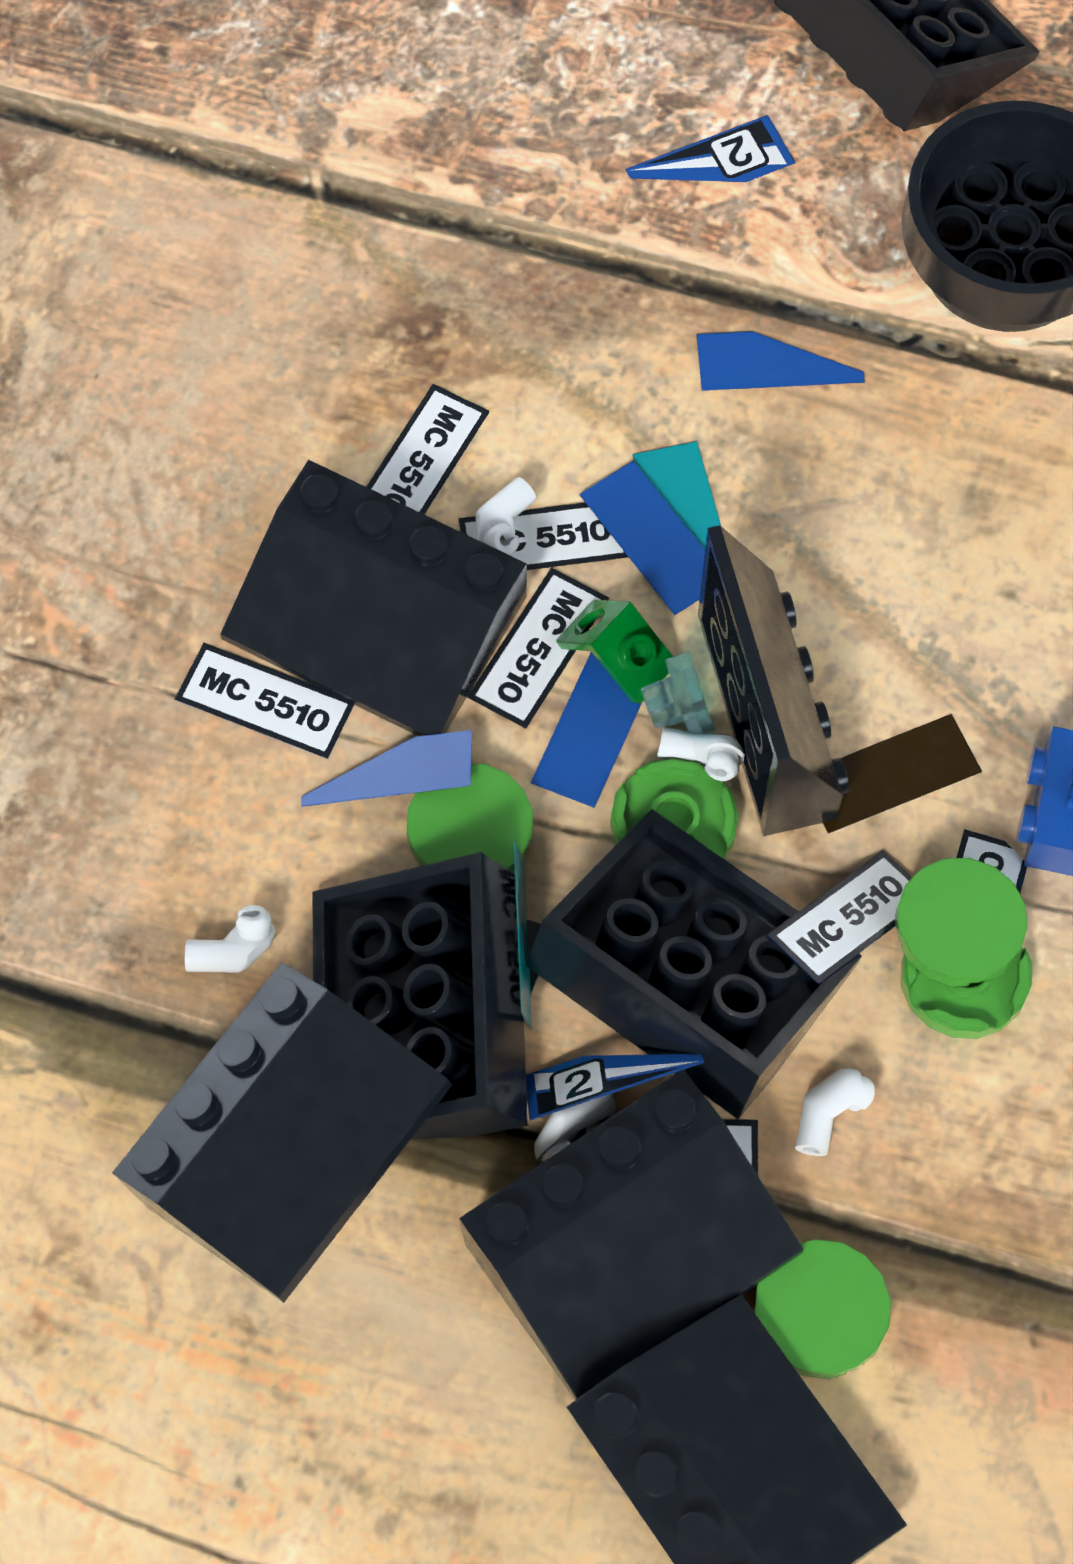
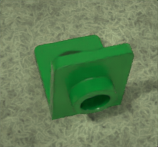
M594 600L556 640L561 649L591 651L632 703H642L676 666V659L631 601ZM603 617L595 627L581 634L590 623Z

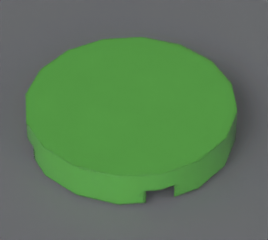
M679 758L648 762L637 769L635 775L628 778L625 784L623 782L615 793L610 819L615 846L653 809L723 859H725L733 847L738 821V812L733 793L724 781L722 784L720 781L710 777L705 771V766L699 762Z
M471 764V786L415 793L408 806L407 839L415 860L420 866L482 852L511 872H514V841L523 859H525L529 851L533 835V810L525 790L508 773L489 765Z
M944 858L921 868L905 885L895 913L896 930L902 943L901 949L907 960L927 978L952 987L969 986L970 983H979L984 980L988 982L1001 976L1017 959L1028 929L1026 905L1015 884L996 867L972 858Z
M1021 947L1017 959L1001 976L988 982L984 980L979 983H970L969 986L952 987L929 979L907 960L905 954L901 961V988L910 1009L929 1028L952 1038L979 1039L1003 1030L1019 1015L1032 986V961L1025 947L1024 950Z
M817 1239L800 1243L804 1249L802 1254L758 1283L755 1292L754 1313L799 1375L822 1379H832L846 1375L847 1372L856 1370L875 1356L889 1328L891 1299L882 1274L864 1254L844 1243Z

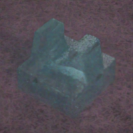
M687 652L665 659L670 677L641 688L655 729L685 722L688 732L705 734L715 731L690 653Z

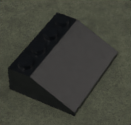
M773 0L781 11L790 15L809 34L811 42L817 48L827 52L846 72V77L853 85L863 89L882 109L885 118L890 123L900 127L904 132L942 121L1033 62L1040 53L989 0Z
M308 459L277 507L220 635L222 640L313 685L323 688L417 736L446 733L527 598V563Z
M721 525L709 527L706 537L698 618L734 739L737 740L743 749L744 761L742 766L763 837L837 820L842 797L849 794L848 778L841 758L831 759L826 739L831 738L828 712L822 701L814 703L808 684L814 681L813 666L806 646H796L792 628H796L797 619L792 597L788 591L780 593L774 571Z
M651 809L542 920L526 967L648 1055L702 1054L704 1063L684 1069L704 1096L736 1119H739L774 1078L857 966L862 955H856L818 984L767 935L799 911Z
M482 852L313 891V981L331 991L448 1078L452 1083V1087L411 1139L472 1137L528 1126L524 1016L521 1013L515 873Z
M281 962L114 1169L112 1174L148 1209L285 1303L452 1087V1083L448 1078L331 991Z
M685 1070L679 1071L459 1218L466 1247L575 1400L625 1364L740 1294L743 1296L756 1287L758 1283L804 1251L723 1119Z
M741 1294L625 1364L566 1407L674 1564H856L907 1527L904 1519Z

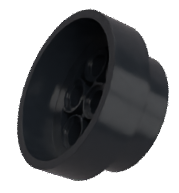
M1013 100L983 104L970 108L947 120L927 138L920 148L911 168L903 206V241L909 259L921 279L933 291L938 300L959 318L989 330L1021 332L1046 326L1058 319L1073 314V244L1063 241L1073 242L1072 112L1056 106L1032 101ZM1004 241L1013 242V243H1015V244H1017V245L1008 244V243H1005ZM945 242H952V243H955V244H957V245H959V246L949 245V244H946Z

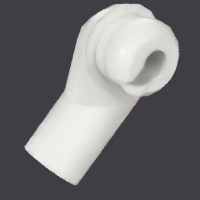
M516 477L482 505L476 513L477 540L508 555H512L519 544V538L515 536L514 518L536 501L535 492L524 479Z
M663 727L657 758H679L696 761L705 766L706 773L713 779L727 781L738 774L739 765L744 761V754L740 744L731 736L700 734Z
M247 906L238 912L236 926L223 940L187 939L185 944L186 972L239 973L248 969L272 944L275 928L271 923L270 913L260 906Z
M844 1068L836 1070L807 1091L803 1100L795 1149L806 1155L826 1156L828 1154L834 1118L848 1108L852 1111L868 1108L875 1096L873 1082L868 1077L861 1076L857 1069Z
M612 1094L552 1113L534 1143L536 1160L538 1162L546 1161L570 1145L581 1130L615 1114L616 1103Z

